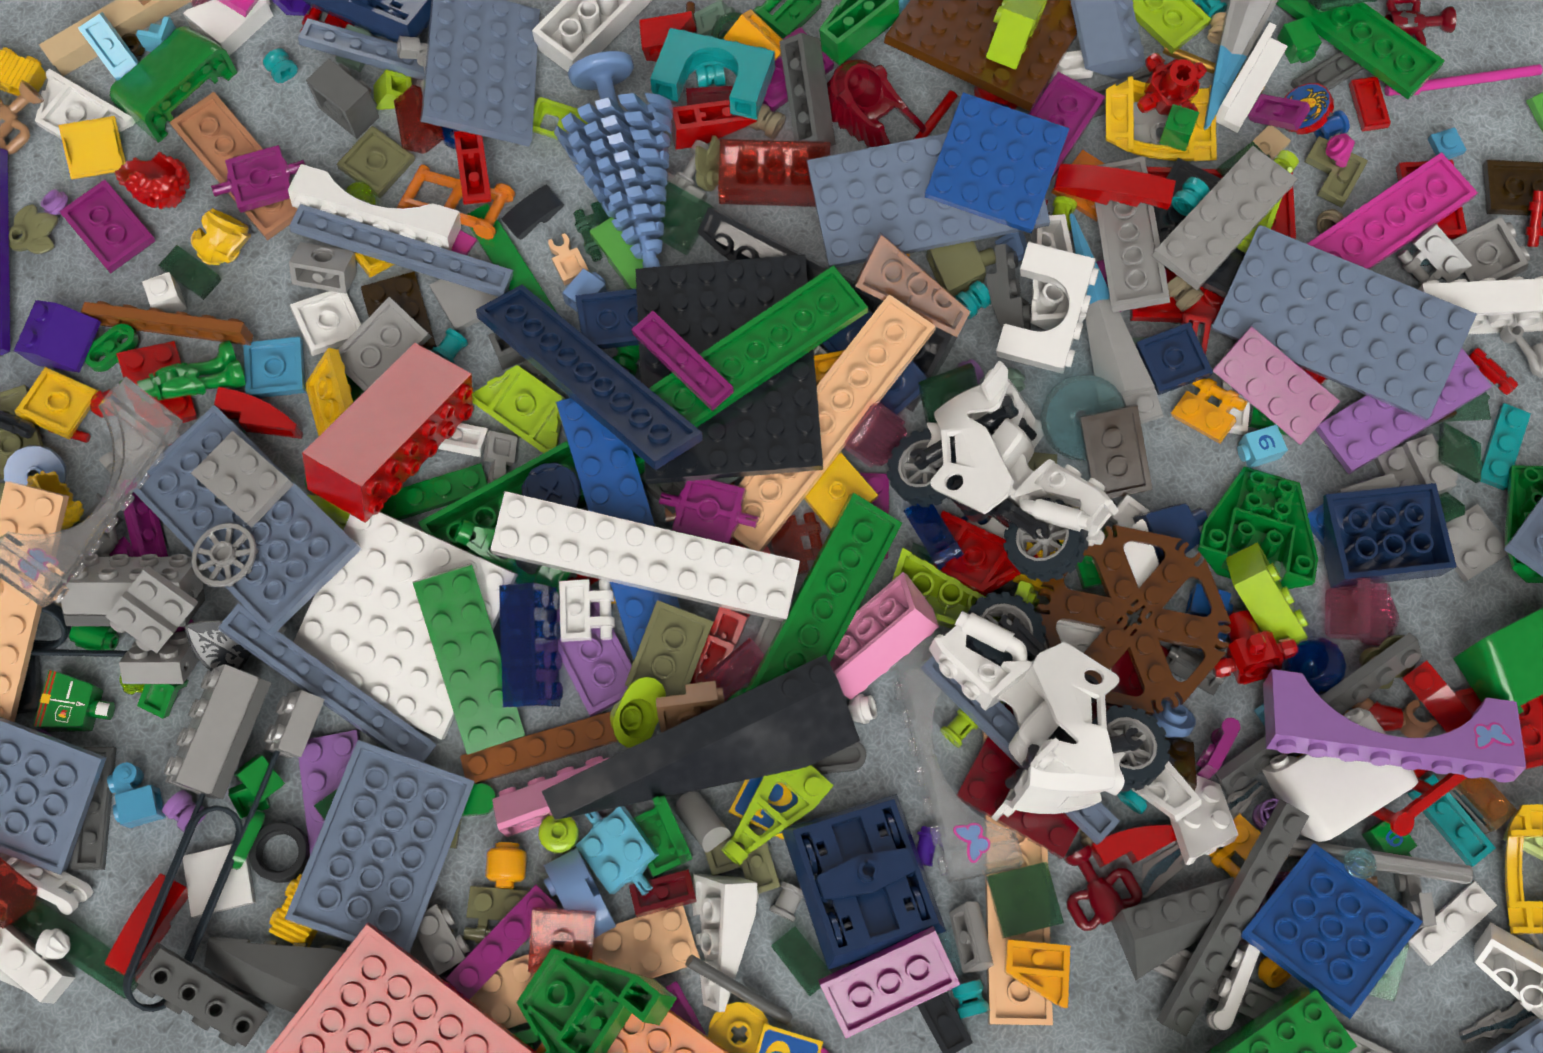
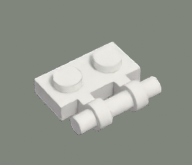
M589 579L559 581L561 641L592 640V628L600 629L601 640L612 639V628L615 627V618L612 617L611 610L614 594L611 591L610 581L599 580V590L590 591ZM592 602L599 603V617H591Z

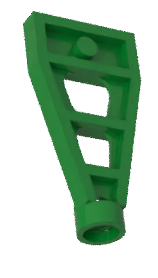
M465 519L461 520L456 530L454 541L468 546L485 560L518 574L515 582L527 591L557 602L560 596L559 581H567L570 572L539 565L535 573L529 574L517 566L515 559H502L489 551L488 547L494 537L495 527L477 525ZM473 531H475L476 537L473 540H469Z

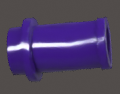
M921 826V830L917 831L916 835L919 836L917 851L922 865L933 867L937 840L941 839V836H938V829Z

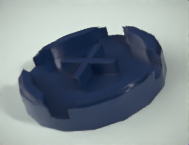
M545 463L535 467L523 482V496L577 508L581 498L580 483L575 473L561 464Z

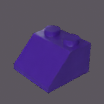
M36 300L13 351L37 366L80 373L101 322L61 304Z

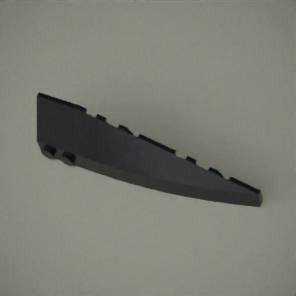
M823 655L543 790L542 794L554 820L649 801L657 796H673L806 768L859 742L860 739L839 681L826 655Z

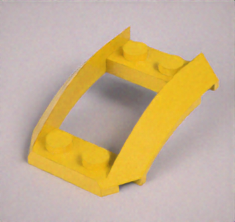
M1131 76L1117 86L1114 84L1106 89V141L1127 152L1160 160L1176 161L1180 158L1184 161H1212L1217 159L1216 115L1208 129L1204 130L1212 85L1209 88L1199 89L1198 94L1191 101V104L1194 103L1198 109L1199 115L1186 151L1134 140V103L1138 102L1145 95V82L1134 80L1133 76Z
M1543 804L1520 805L1508 829L1505 853V890L1510 933L1516 935L1543 934V901L1524 900L1522 876L1524 837H1543Z

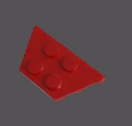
M942 511L940 516L942 521L941 533L937 539L938 552L935 555L934 562L935 568L950 577L952 576L966 587L983 596H987L1022 574L1007 557L1008 554L1003 544L1006 543L1005 539Z

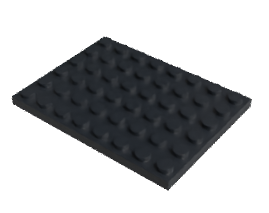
M806 255L635 269L638 323L654 311L698 354H701L808 283ZM639 341L641 382L650 388L672 372ZM811 350L698 426L697 428L702 432L703 441L657 470L645 462L646 484L823 470L814 351Z

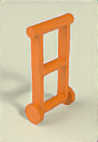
M421 164L397 205V208L401 209L428 205V203L414 200L423 182L427 181L453 189L444 207L455 210L462 198L460 179L432 172L429 167ZM503 183L496 184L494 189L490 188L491 200L494 201L484 219L460 213L461 224L473 227L474 232L481 238L493 239L496 234V230L493 227L505 202H512L515 197V191Z

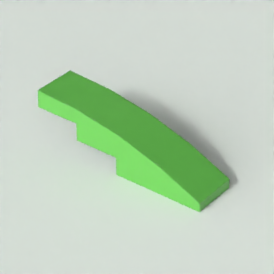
M611 217L590 230V235L606 255L609 264L623 280L627 289H636L635 269L643 268V259L635 258L630 250L633 245L625 243L620 235L622 231H618L611 221L614 218Z

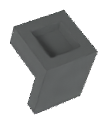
M494 333L488 335L502 370L526 360L503 339L496 340Z

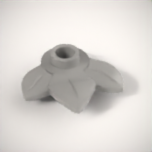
M1135 102L1134 140L1163 145L1159 144L1161 138L1156 136V131L1160 128L1164 129L1168 116L1159 114L1156 109L1148 113H1142L1137 107L1138 102Z

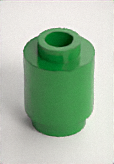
M72 626L69 639L77 647L86 650H114L118 644L119 635L111 626Z

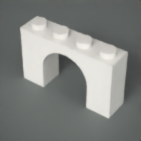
M1028 242L1020 268L1021 276L1050 283L1058 287L1068 300L1069 310L1065 319L1058 326L1048 331L1037 332L1004 324L996 350L997 357L1064 374L1065 367H1071L1075 355V351L1071 350L1073 339L1079 340L1082 332L1083 323L1079 322L1081 312L1087 313L1091 300V296L1087 295L1089 285L1095 286L1099 269L1094 268L1096 259Z

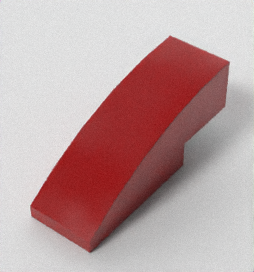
M218 387L214 405L228 419L239 420V424L246 432L302 439L303 433L297 424L271 404L237 390Z
M1149 825L1131 828L1111 834L1097 845L1092 843V855L1100 868L1125 854L1133 865L1177 839L1172 825Z
M161 873L134 909L105 961L106 966L124 976L166 876ZM173 881L137 970L156 943H160L171 928L170 922L187 901L188 891L186 886Z

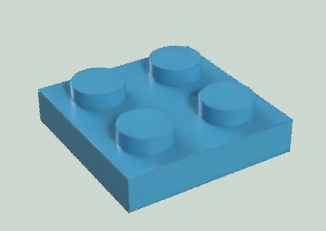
M301 337L251 342L250 346L243 345L246 394L256 398L306 393L303 340Z

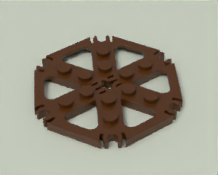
M1113 525L1111 528L1106 526L1103 529L1105 534L1103 543L1101 545L1094 544L1093 546H1088V549L1084 550L1083 555L1092 557L1107 597L1068 589L1064 584V578L1067 573L1063 574L1064 577L1055 580V578H1052L1049 582H1043L1040 587L1048 588L1040 589L1038 595L1047 597L1049 604H1037L1036 610L1042 613L1048 612V614H1041L1043 618L1042 626L1045 625L1046 627L1045 642L1048 649L1061 643L1056 630V624L1059 620L1103 629L1084 651V654L1110 670L1125 651L1128 650L1143 689L1142 695L1137 697L1110 691L1105 695L1106 705H1117L1118 708H1121L1123 705H1130L1132 709L1137 710L1140 708L1145 710L1146 714L1153 715L1155 714L1154 710L1159 714L1164 711L1161 704L1162 699L1168 700L1172 709L1178 707L1179 702L1181 706L1225 655L1226 652H1221L1217 649H1226L1229 643L1220 641L1218 633L1228 634L1231 632V628L1226 626L1231 624V621L1206 559L1204 558L1199 566H1195V563L1201 557V553L1198 552L1193 558L1186 557L1184 551L1189 543H1183L1176 550L1177 543L1182 540L1180 538ZM1127 542H1137L1159 547L1165 555L1164 560L1140 588H1138L1124 552V546ZM1196 578L1202 584L1211 607V612L1208 616L1201 617L1162 608L1187 579ZM1136 600L1137 603L1132 607L1131 604ZM1142 608L1143 610L1138 614L1139 617L1137 618L1140 624L1134 623L1124 630L1123 628L1129 619L1126 613L1132 615ZM1150 612L1151 615L1146 619L1145 616ZM1159 641L1201 649L1204 653V659L1186 681H1177L1171 673ZM1088 670L1084 673L1093 676L1099 684L1102 683V677L1098 672Z

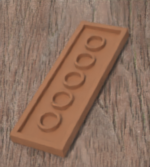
M212 92L169 122L218 183L227 181L228 170L225 160L263 149L215 92ZM229 192V196L236 203L235 197L232 195L231 192ZM290 199L245 211L244 213L268 241L290 225L297 208L292 206Z

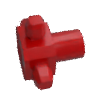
M1156 52L1147 57L1145 65L1149 72H1153V74L1145 84V95L1137 103L1139 110L1142 113H1148L1156 109L1159 114L1169 116L1172 105L1175 104L1198 112L1195 104H1191V101L1198 94L1199 80L1207 72L1203 63L1196 62L1193 64L1186 59H1174L1164 65L1165 60Z
M1248 610L1239 611L1229 616L1231 624L1226 625L1231 628V632L1228 635L1232 642L1228 646L1227 658L1225 656L1222 657L1212 670L1215 676L1220 678L1231 676L1233 672L1238 684H1249L1266 679L1272 669L1281 670L1283 658L1288 659L1298 653V647L1295 640L1289 638L1279 640L1276 643L1272 632L1259 631L1254 618Z

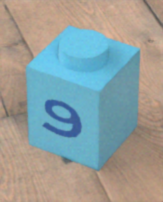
M1277 424L1245 434L1238 442L1239 446L1237 447L1241 461H1246L1249 468L1281 459L1288 451Z

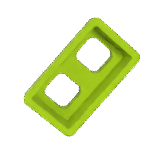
M540 97L534 106L532 132L558 140L554 131L540 127L544 116L547 114L558 117L557 126L565 132L567 130L564 129L561 119L570 112L586 125L588 123L580 117L577 108Z

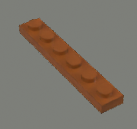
M97 301V303L84 302L81 313L101 322L100 326L113 327L117 324H127L136 331L219 342L230 340L234 344L249 346L253 339V334L246 327L245 323L234 318L220 320L210 315L197 317L181 311H177L174 314L157 308H149V310L138 309L127 304L122 307L113 306L104 301Z
M611 711L501 743L468 755H460L465 778L475 781L474 784H478L618 742L610 723Z

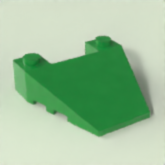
M552 948L516 1003L535 1036H538L547 1050L545 1053H607L631 1014L644 1023L660 1025L677 997L654 979Z

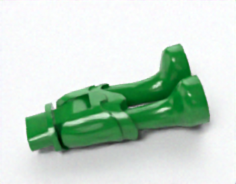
M230 340L219 344L217 356L209 361L189 364L182 362L166 366L157 370L155 377L153 373H149V378L137 381V385L143 400L156 397L157 401L188 395H204L207 389H218V387L239 388L245 386L246 382L239 360H236L233 346Z

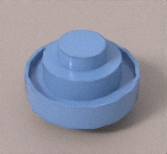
M1161 701L1164 711L1157 714L1154 710L1155 714L1152 716L1158 720V726L1164 728L1166 732L1165 737L1189 736L1196 725L1194 715L1184 705L1180 706V703L1178 707L1172 709L1169 701Z

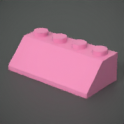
M902 572L856 611L830 661L843 695L850 700L860 692H863L868 685L886 673L891 666L902 657L908 655L914 647L925 638L931 636L939 628L932 606L906 573Z
M602 756L587 760L584 767L574 769L573 766L566 767L557 771L556 777L547 780L545 777H539L527 782L528 786L516 790V787H511L498 793L499 797L492 799L499 831L506 837H510L540 826L541 822L548 815L552 816L542 794L543 790L609 758L603 759Z

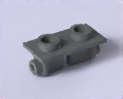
M1173 643L1166 657L1171 673L1185 681L1204 659V657L1188 648ZM1211 670L1199 684L1198 688L1214 696L1219 685H1222L1226 677H1216L1213 670Z

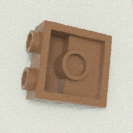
M716 681L698 682L685 685L686 694L656 698L661 733L724 703L723 688H716Z

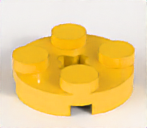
M744 1002L727 1004L725 1012H716L709 1023L708 1037L730 1053H755L763 1023L767 1025L769 1023L764 1013L751 1004ZM734 1026L738 1029L742 1026L747 1028L745 1035L748 1039L746 1042L743 1043L739 1040L737 1043H734L731 1040L734 1036L731 1029Z

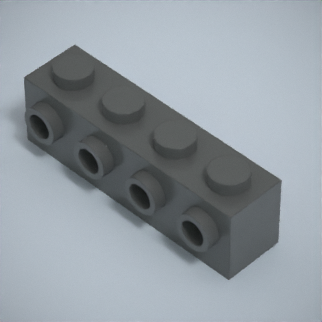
M799 33L779 41L795 148L814 152L836 145L820 39Z
M158 942L133 975L138 983L136 988L150 998H153L155 994L166 1000L164 1005L177 1014H181L183 1010L194 1016L191 1020L193 1023L204 1030H208L210 1026L221 1032L218 1037L231 1046H235L238 1042L246 1047L269 1014L261 1004Z

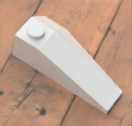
M694 874L693 888L697 902L692 903L693 916L700 915L702 933L696 934V944L701 946L705 958L704 962L735 980L756 915V903L759 898L757 882L742 877ZM700 975L703 1005L717 1012H725L731 992Z

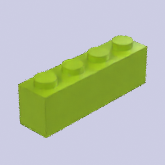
M902 547L892 581L902 572L906 573L932 606L938 625L953 629L961 612L968 613L971 606L983 595L971 590L957 579L946 575L925 560L923 561ZM993 617L999 623L1001 617Z

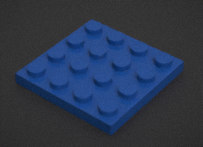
M963 92L926 189L925 198L1032 234L1070 128Z
M1313 843L1244 929L1241 937L1306 987L1316 989L1327 1003L1351 1019L1423 921Z

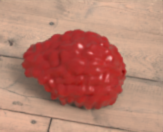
M158 152L152 160L142 161L134 157L132 161H126L124 165H121L119 170H115L119 184L124 185L133 198L152 208H176L185 198L186 190L190 188V173L186 165L179 159L166 156L162 152Z

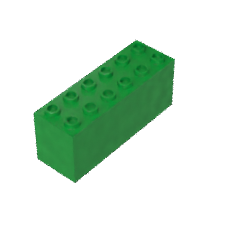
M1298 987L1206 1053H1349L1357 1045L1316 989Z

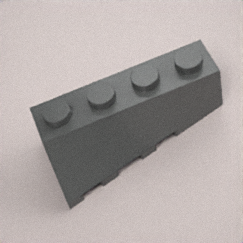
M1234 877L1130 907L1118 913L1111 922L1135 981L1203 937L1233 884Z

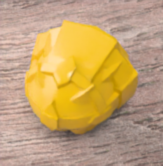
M212 208L201 219L207 234H205L202 228H198L197 231L194 230L191 236V244L197 251V256L202 259V262L208 265H220V263H231L239 256V251L249 240L251 234L248 232L249 227L242 221Z

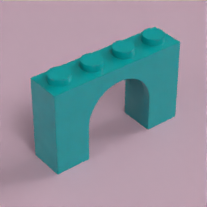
M670 28L650 78L652 94H659L669 100L678 102L686 80L693 71L706 65H720L730 69L736 75V80L729 96L730 114L757 120L775 70V51Z

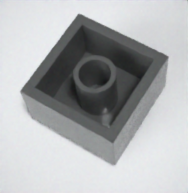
M329 58L306 79L318 108L356 139L379 118L376 110L377 103L370 95L372 92L370 87L363 80L359 79L357 81L354 79L351 72L343 64L337 65Z

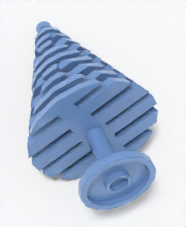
M607 51L586 56L569 68L568 77L572 85L579 89L598 90L600 100L595 101L597 109L590 103L577 108L580 117L588 124L586 125L570 112L561 119L564 129L569 134L557 125L554 133L570 159L578 163L577 165L574 164L576 169L584 176L585 179L583 180L592 189L598 202L602 203L601 206L609 217L617 218L611 221L618 231H622L620 235L625 243L633 245L630 250L635 258L643 259V268L660 267L659 259H657L656 255L661 253L663 242L657 238L662 236L664 232V224L661 222V218L665 217V206L659 204V202H665L667 195L665 186L668 183V173L666 169L669 167L668 147L671 140L664 131L672 133L673 106L671 100L659 94L645 93L650 103L646 105L634 93L618 95L621 105L628 110L625 112L618 105L614 85L624 81L631 75L634 69L631 55L620 51Z

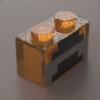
M1466 778L1449 791L1484 834L1496 831L1518 811L1488 778Z

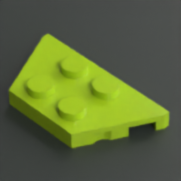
M516 365L505 371L504 375L486 382L487 385L472 393V401L476 406L542 453L558 446L561 419L556 402L565 398L521 366Z

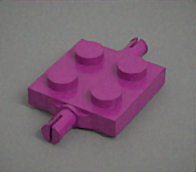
M279 145L225 160L228 170L227 181L211 185L215 197L231 192L235 197L237 208L242 213L290 199L288 188L292 180L291 175L297 173L301 164H306L304 159L287 164Z
M710 479L686 481L685 487L679 496L662 492L659 499V504L675 507L676 517L672 531L731 544L734 531L739 524L756 528L759 516L742 512V503L746 493L745 488Z

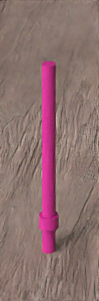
M1538 64L1430 79L1414 95H1419L1422 91L1538 76L1542 74V66ZM1388 85L1385 86L1384 92L1386 96L1401 95Z

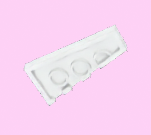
M1113 730L1118 735L1123 734V730ZM1142 744V745L1139 747V749L1145 751L1144 746H1143V744ZM1134 755L1138 766L1145 763V759ZM1169 761L1165 765L1163 772L1149 786L1145 785L1143 789L1137 791L1132 788L1134 792L1176 822L1202 805L1201 798Z

